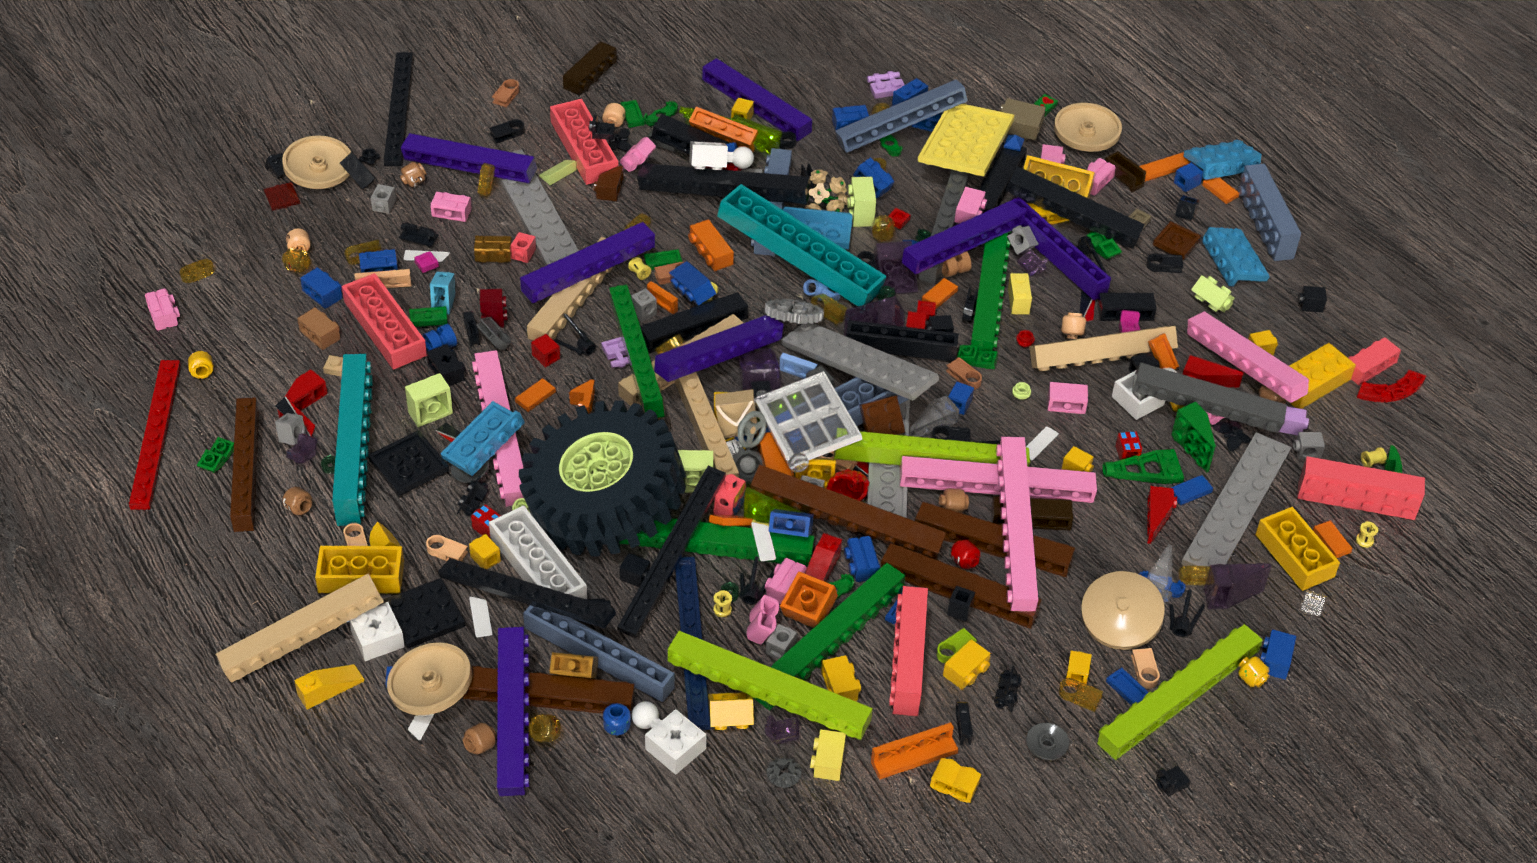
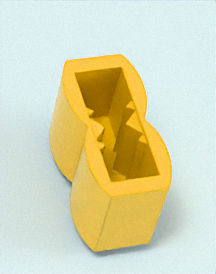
M941 758L931 778L930 787L938 792L950 794L960 801L970 803L980 783L981 774L972 767L960 766L953 759Z

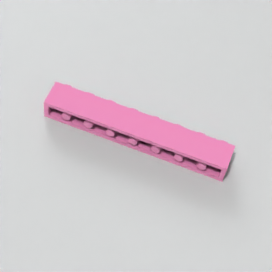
M1205 311L1188 319L1187 334L1282 398L1292 403L1308 394L1309 379Z

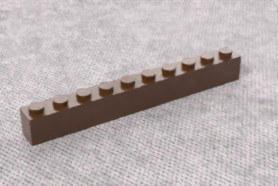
M762 465L758 466L751 483L750 492L758 498L770 499L773 503L789 506L796 512L803 511L808 514H814L813 518L815 519L822 518L832 525L844 526L851 532H860L865 536H870L871 539L882 540L887 545L892 543L902 546L905 549L921 553L937 560L945 540L946 532Z

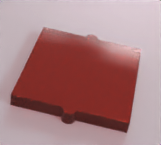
M292 182L282 185L277 184L274 187L263 189L272 211L300 204Z

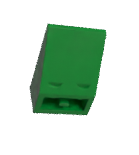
M1193 402L1177 410L1171 436L1196 461L1197 465L1202 467L1207 473L1211 466L1216 445L1208 414L1197 402Z

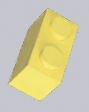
M1010 273L1008 294L1011 314H1030L1032 296L1028 273Z
M820 729L819 738L815 737L813 750H816L817 753L816 756L812 755L810 768L814 769L815 778L840 780L846 739L845 733Z

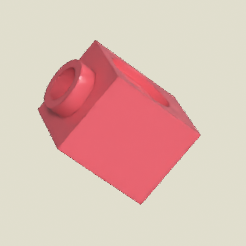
M519 232L510 246L511 259L528 263L536 250L535 236Z

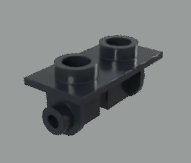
M353 152L340 162L341 166L362 189L374 181L375 177Z
M405 222L401 224L400 228L403 232L399 239L432 247L439 234H436V231L432 228L420 226L417 229V225Z
M481 476L478 477L476 482L471 481L466 491L469 493L467 496L463 494L457 505L460 508L457 514H459L460 510H463L465 515L471 516L479 507V501L482 502L488 493V485L478 482Z
M1012 666L1011 671L1004 670L1000 674L999 689H997L994 699L997 708L1008 706L1010 712H1013L1014 704L1017 703V690L1021 686V676L1017 673L1015 666Z

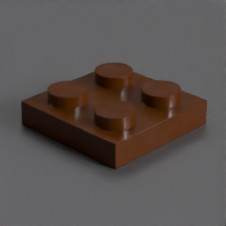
M1170 221L1154 239L1153 246L1172 255H1182L1184 260L1200 242L1201 235Z
M897 395L859 405L865 432L893 435L905 433Z

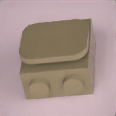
M1007 98L1005 104L1001 105L1000 112L1014 114V121L1005 139H1007L1008 135H1017L1023 138L1024 142L1028 139L1036 141L1044 121L1046 107Z

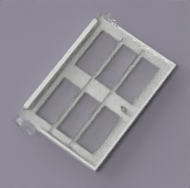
M824 371L767 393L766 390H759L756 394V407L764 415L770 433L793 472L804 471L811 459L862 440L860 431Z

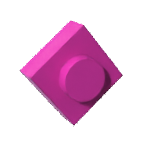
M431 251L414 257V262L422 273L439 267V263Z

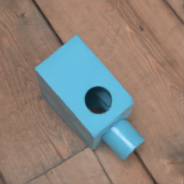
M438 271L430 283L431 307L446 306L447 314H450L456 293L455 274Z

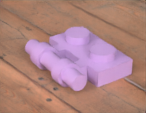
M888 71L885 74L874 73L872 76H867V82L870 83V90L874 99L893 96L894 91L904 86L902 79H896L900 78L899 72Z
M621 337L601 342L607 359H616L610 361L612 369L616 367L623 368L629 364L627 357H623L626 355Z

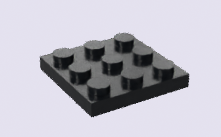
M419 430L368 455L369 461L398 497L449 471V465Z
M442 578L383 599L384 603H389L402 630L404 644L407 649L465 627V621Z

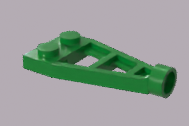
M1175 449L1155 450L1141 454V456H1133L1115 462H1103L1102 465L1104 477L1159 484L1183 483L1184 475ZM1152 461L1157 462L1160 473L1147 472L1144 464ZM1137 465L1139 473L1127 472L1125 466Z

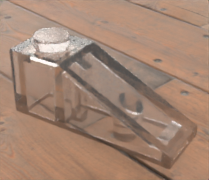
M947 395L930 402L911 426L909 436L926 437L932 434V430L936 426H951L957 423L959 408Z
M1170 544L1167 545L1147 576V579L1157 587L1165 603L1169 602L1173 593L1170 591L1172 585V545Z

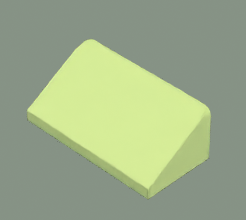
M564 160L541 173L539 177L549 185H552L577 170L576 161Z

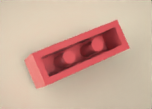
M1384 337L1379 341L1373 342L1368 348H1363L1358 354L1348 357L1356 364L1351 380L1360 386L1362 382L1368 381L1396 364L1401 349Z

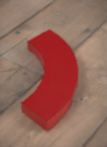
M1408 370L1395 384L1362 382L1357 398L1372 402L1402 400L1420 389L1426 375Z

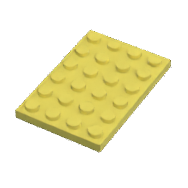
M960 104L943 112L920 152L918 162L971 173L976 176H985L1014 121V114L967 104Z

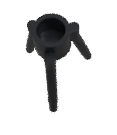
M1088 236L1079 238L1077 248L1083 254H1090L1092 252L1100 269L1106 273L1091 238Z
M564 313V317L581 336L577 341L578 348L558 339L555 342L575 351L580 356L583 353L586 356L591 355L596 349V344Z
M758 556L754 559L750 583L745 586L744 573L740 574L739 598L744 603L750 605L756 604L766 590L765 583L760 591L758 586L754 584ZM774 570L769 575L770 578H773Z
M1191 589L1187 592L1181 616L1175 619L1173 604L1169 605L1171 622L1169 629L1178 637H1186L1188 634H1192L1193 628L1205 608V605L1202 604L1190 623L1187 612L1191 599Z

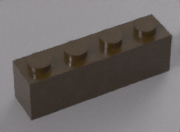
M600 41L563 75V89L580 96L616 63L618 58L617 48Z
M993 496L991 506L992 523L1002 525L1005 524L1004 519H1001L1003 503H1000L999 497ZM1030 498L1032 529L1071 531L1073 522L1072 500Z

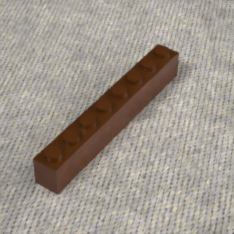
M256 397L236 399L230 511L234 532L254 531L259 409Z
M922 502L915 521L946 532L944 541L956 543L959 540L967 539L980 552L1003 559L1005 556L1007 557V552H1003V541L1006 540V536H1002V525ZM1033 535L1036 569L1067 577L1075 547Z
M890 543L881 560V567L888 563L906 576V583L920 588H928V591L946 598H951L956 585L974 591L976 593L973 608L1029 629L1032 628L1040 611L1042 601L1040 598H1038L1036 611H1011V604L1007 603L1008 586L929 558L921 553L905 549L902 546Z
M471 666L472 681L463 699L498 702V668ZM525 672L529 673V686H525V693H529V706L603 714L607 706L618 703L625 705L629 709L630 714H632L635 698V684Z

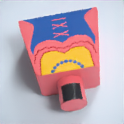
M733 474L725 477L715 495L713 515L736 516L747 498L745 480Z

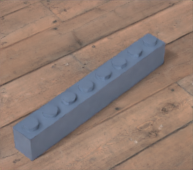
M956 79L835 130L839 146L846 153L965 103L968 101L965 87Z
M771 148V154L767 155L766 165L768 166H765L764 173L789 175L792 150ZM769 201L783 210L784 202ZM751 239L754 254L775 256L774 252Z
M531 605L523 613L525 629L572 654L598 657V668L624 682L635 684V688L661 702H664L675 688L674 672L570 617Z

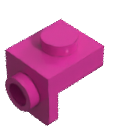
M1121 311L1120 333L1140 330L1138 324L1139 312Z

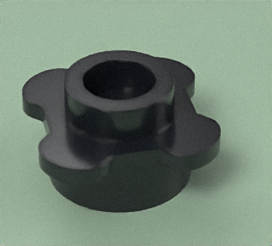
M368 148L363 150L359 160L372 165L376 159L380 158V154L376 153L374 149Z

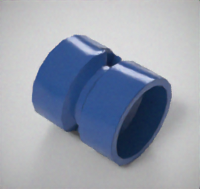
M444 324L438 327L436 331L431 330L422 335L425 339L427 351L445 344L449 348L457 345L455 333L449 324Z

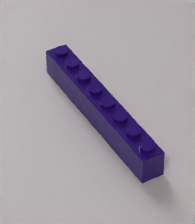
M717 58L702 67L703 81L734 101L738 98L754 101V113L783 132H793L796 135V141L801 140L812 132V119L809 116H806Z
M409 133L401 146L404 160L524 183H530L537 170L535 157L416 134Z
M1020 197L1012 200L1026 211L1022 227H1030L1038 242L1035 248L1093 300L1098 299L1100 293H1108L1111 277Z
M1011 200L904 248L902 263L914 274H918L1012 231L1017 226H1023L1026 211Z
M641 222L520 277L521 291L532 303H535L654 248L655 234L644 222Z
M765 315L655 356L654 372L666 381L671 382L781 340L784 324L776 320V318Z
M524 627L498 628L497 790L499 796L526 795V787L530 786L529 774H526V767L530 765L529 753H526V746H529L530 743L529 733H526V726H529V713H525V706H529V693H525V686H529V673H525V667H529V654H525V647H529V634L525 635Z

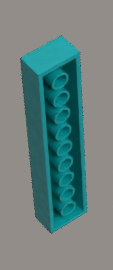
M740 184L721 200L717 217L831 290L839 293L861 309L882 291L886 275L744 185Z
M343 354L332 498L337 526H347L351 523L361 525V518L365 517V505L362 504L366 502V490L363 489L367 487V475L364 474L368 472V461L365 459L369 455V447L366 444L370 442V433L367 429L371 427V420L368 414L372 412L369 400H372V388L370 386H373V374H369L371 373V361H367L366 354Z

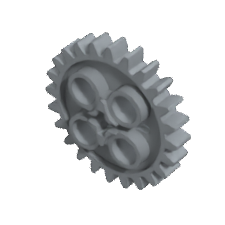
M776 299L765 303V314L771 318H776V320H783V322L789 321L790 323L807 324L808 322L813 324V322H821L824 317V309L822 307L806 303V301Z

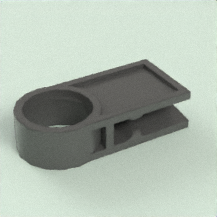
M491 317L481 318V322L477 323L476 326L495 347L500 350H506L511 344L510 337Z

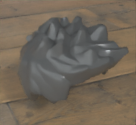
M739 447L737 454L733 453V460L738 469L739 478L745 480L746 484H751L758 466H765L764 459L758 452L751 451L750 449L745 451L743 447Z

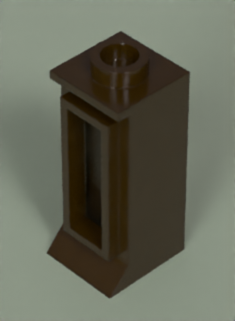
M1119 151L1105 157L1107 163L1109 162L1116 167L1114 176L1127 185L1131 193L1144 187L1145 170Z

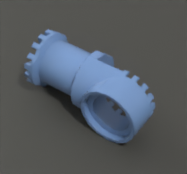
M810 279L803 285L805 294L819 301L826 302L831 308L835 307L838 300H840L839 293L830 291L827 286L819 281ZM811 283L816 285V290L813 293L809 292V285Z

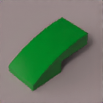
M1097 232L1086 235L1091 238L1095 251L1105 259L1121 254L1122 251L1113 238L1108 240L1106 236Z
M1391 445L1384 470L1402 473L1400 455L1396 447Z

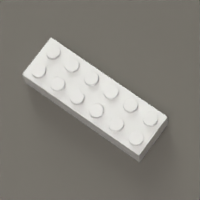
M524 505L489 522L490 538L500 548V551L522 580L587 599V585Z

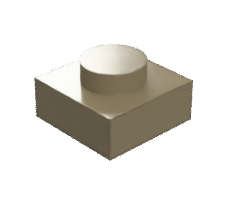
M1136 209L1129 216L1145 224L1144 227L1151 221V215L1139 209Z

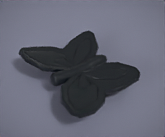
M622 128L614 131L613 140H609L611 142L609 143L612 150L619 148L629 151L632 146L626 141H628L627 137L630 135V130Z
M1222 421L1212 426L1215 431L1225 433L1224 438H1228L1227 448L1229 451L1238 449L1241 446V442L1250 443L1252 440L1240 429L1241 425L1238 421H1230L1229 423Z

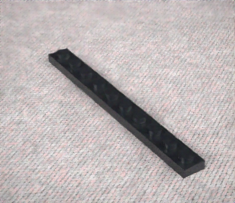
M396 52L384 166H402L403 154L401 146L405 139L413 52Z
M709 465L707 466L617 627L618 631L637 638L722 485L726 472Z
M449 558L438 571L441 578L602 628H606L616 615L615 608Z

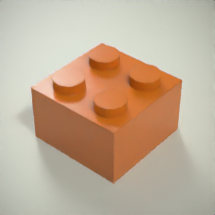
M798 571L780 604V608L784 616L814 628L828 616L838 594L834 585Z

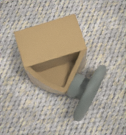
M753 389L715 394L718 425L724 438L738 437L741 446L748 449L757 446L765 435L766 419L761 412L756 410ZM758 434L757 438L753 441L754 435Z

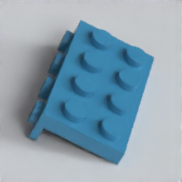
M1234 140L1229 143L1221 142L1218 145H1206L1201 148L1193 147L1190 150L1184 151L1186 159L1203 169V178L1205 180L1243 173L1246 165L1260 164L1262 157L1261 153L1254 150L1253 147L1247 146L1241 140Z
M794 207L783 208V211L843 249L849 250L853 218L851 213Z
M1208 228L1202 242L1228 286H1234L1237 280L1267 282L1270 276L1241 229Z
M492 401L441 452V456L444 460L473 476L525 422L520 412H511Z

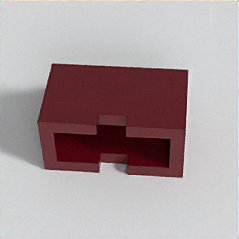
M480 289L481 318L491 317L500 328H504V320H508L507 309H504V307H507L506 296H503L502 289Z

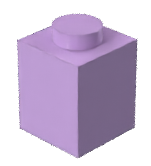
M1287 406L1285 421L1279 432L1298 436L1299 432L1307 429L1309 418H1306L1307 410Z

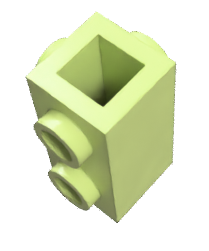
M1201 275L1191 289L1196 293L1195 297L1202 302L1205 300L1209 302L1208 307L1215 312L1218 310L1225 312L1230 309L1235 299L1230 295L1232 291L1225 286L1220 288L1216 285L1218 281L1211 276L1206 278Z

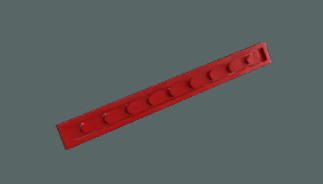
M180 360L160 361L130 496V510H150L181 367Z

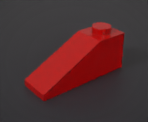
M1190 355L1182 375L1228 388H1239L1244 372Z
M310 369L295 379L285 397L302 411L328 394L326 382ZM278 410L279 418H281L283 414Z
M1150 486L1147 497L1148 544L1153 542L1171 516L1172 509L1177 506L1174 488Z
M823 533L805 574L826 582L840 557L842 539Z

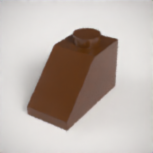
M623 166L615 167L599 175L598 181L594 182L593 188L594 192H596V199L617 202L624 180Z

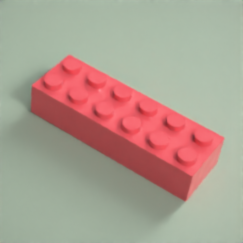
M582 99L550 106L551 124L571 159L576 161L577 169L586 185L598 181L600 174L618 167V160L606 139H592V131H589V122L593 121V117Z
M375 273L342 286L344 303L393 370L427 356L425 339Z
M1307 456L1298 481L1297 499L1415 520L1425 495V477Z
M903 586L902 594H898L889 705L893 706V714L918 716L928 588Z

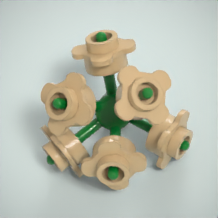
M823 170L811 172L810 180L813 184H817V186L809 190V195L813 197L815 203L806 205L805 209L822 210L819 204L824 202L827 204V211L842 212L844 205H847L848 195H845L847 189L843 178L832 177L830 188L825 190L823 183L826 182L828 172ZM832 191L835 194H837V196H829V192Z

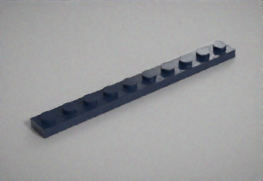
M682 557L675 568L680 631L702 640L695 557ZM683 668L688 719L699 729L710 730L706 677L694 674L690 670Z

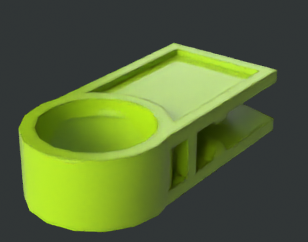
M963 628L938 645L937 659L942 663H946L953 655L945 656L941 654V650L949 649L956 654L971 639L975 642L977 640Z

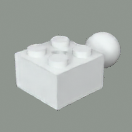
M690 141L689 162L694 169H705V166H709L712 170H722V167H727V162H733L736 167L746 169L752 165L754 155L747 147H738L734 152H727L728 146L725 143Z
M1163 368L1165 370L1178 373L1176 370L1172 368ZM1134 371L1115 381L1112 398L1137 420L1165 405L1166 400H1159L1155 397L1132 391L1136 372Z
M388 602L349 620L351 632L364 661L405 647L402 630Z
M640 702L633 708L632 720L634 724L641 729L651 728L645 734V749L675 775L706 749V733L675 709L666 718L661 720L659 719L657 707L651 702Z

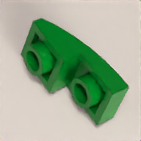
M960 345L957 358L960 357L974 367L995 369L998 352L979 351L978 345Z
M218 437L212 448L205 450L197 467L213 473L217 472L234 452V442Z

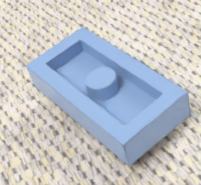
M782 353L780 357V371L804 379L806 378V373L817 368L816 363L793 355Z

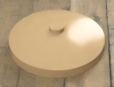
M1075 103L1064 107L1057 113L1054 131L1057 137L1066 145L1081 151L1095 152L1106 150L1118 142L1121 136L1122 124L1118 116L1106 107L1093 103Z
M309 136L293 142L285 150L282 158L283 170L292 182L302 187L311 189L330 188L342 183L349 177L350 174L341 166L340 162L351 151L343 142L332 137Z
M1117 571L1105 574L1096 579L1084 594L1082 600V620L1085 628L1096 641L1109 648L1129 650L1141 647L1157 635L1163 624L1165 609L1161 593L1150 580L1137 573Z
M425 644L410 650L394 664L387 680L388 693L395 706L403 712L412 715L435 714L451 707L464 696L472 681V667L467 655L460 648L452 644Z

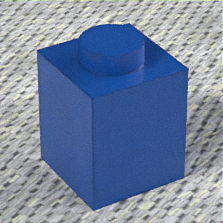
M1191 162L1176 170L1174 183L1184 192H1187L1201 184L1203 171Z
M956 382L948 396L947 409L964 415L972 402L974 387Z

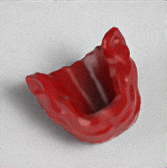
M846 469L835 473L828 481L826 489L862 501L868 494L870 482L862 472Z

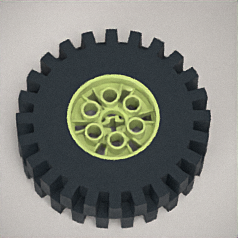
M619 400L614 401L611 411L608 410L604 401L595 402V413L588 414L585 405L577 407L578 418L572 421L566 413L560 415L557 418L561 427L557 430L549 424L542 429L546 441L537 438L531 441L529 445L533 453H524L522 463L525 468L519 469V478L522 483L519 485L521 493L531 515L544 532L553 540L557 548L564 550L568 545L572 554L581 555L586 546L591 556H600L602 545L604 544L607 545L611 554L620 553L619 541L625 539L628 540L631 548L640 545L637 534L641 531L649 538L656 535L658 532L654 521L656 520L667 525L672 519L668 508L678 510L681 504L678 494H684L686 489L683 478H686V472L666 422L663 419L659 420L656 413L651 409L644 413L642 406L637 403H633L627 410L624 401Z

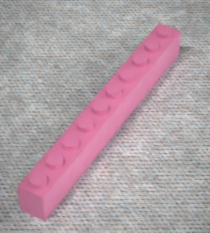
M497 350L475 353V361L472 362L473 373L477 372L475 382L476 386H480L478 389L479 400L483 399L481 410L483 411L492 401L510 410ZM516 433L495 452V458H493L494 470L499 472L496 473L497 484L502 486L499 488L500 498L505 500L506 507L513 506L517 499L524 498L519 487L522 484L519 478V469H523Z
M1001 437L1000 445L997 444L996 456H1000V460L997 462V471L1001 472L998 486L1002 488L999 499L1000 503H1003L1001 519H1004L1005 523L1002 524V536H1006V540L1003 541V552H1007V557L1005 556L1004 568L1008 569L1005 577L1006 586H1009V590H1007V603L1011 604V611H1036L1038 591L1025 437Z
M902 456L900 487L935 490L954 488L970 493L1000 495V491H1002V488L998 486L1001 472L997 471V464ZM1027 466L1030 498L1094 502L1097 492L1096 473Z

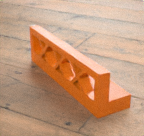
M695 107L689 120L690 126L727 142H736L737 146L747 147L754 152L755 147L753 143L758 135V130Z
M950 722L872 748L871 764L879 780L940 760L941 758L958 754V747L952 738L954 729L952 723Z

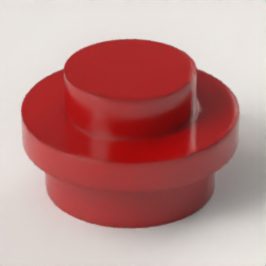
M1029 330L1020 331L1016 337V342L1023 347L1032 346L1035 341L1033 333Z

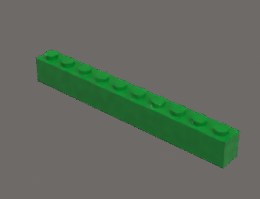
M1012 231L985 242L971 345H978L979 351H992L993 348H997L998 337L994 336L999 333L1000 324H996V322H1000L1001 311H998V309H1002L1003 299H1000V297H1003L1005 287L1001 286V284L1005 285L1006 274H1003V272L1007 271L1008 264L1004 260H1008L1009 250L1006 248H1010V241L1007 236Z
M626 284L611 287L609 290L612 308L643 411L645 413L651 409L658 418L665 417L663 399L628 286Z
M672 518L667 525L655 520L654 523L658 533L649 538L643 531L639 532L637 536L640 545L638 546L661 549L678 519ZM700 522L685 550L686 552L754 560L756 556L759 557L752 528L723 526ZM770 532L776 559L766 562L782 564L784 559L788 558L795 561V563L798 562L808 567L813 555L814 536L803 537ZM627 539L619 541L620 544H629Z
M888 563L883 565L778 659L771 668L801 680H807L813 670L822 666V660H826L830 655H834L844 642L850 641L857 630H862L868 620L874 619L879 610L884 606L887 607L896 595L902 593L906 576ZM753 698L769 711L774 707L764 700Z

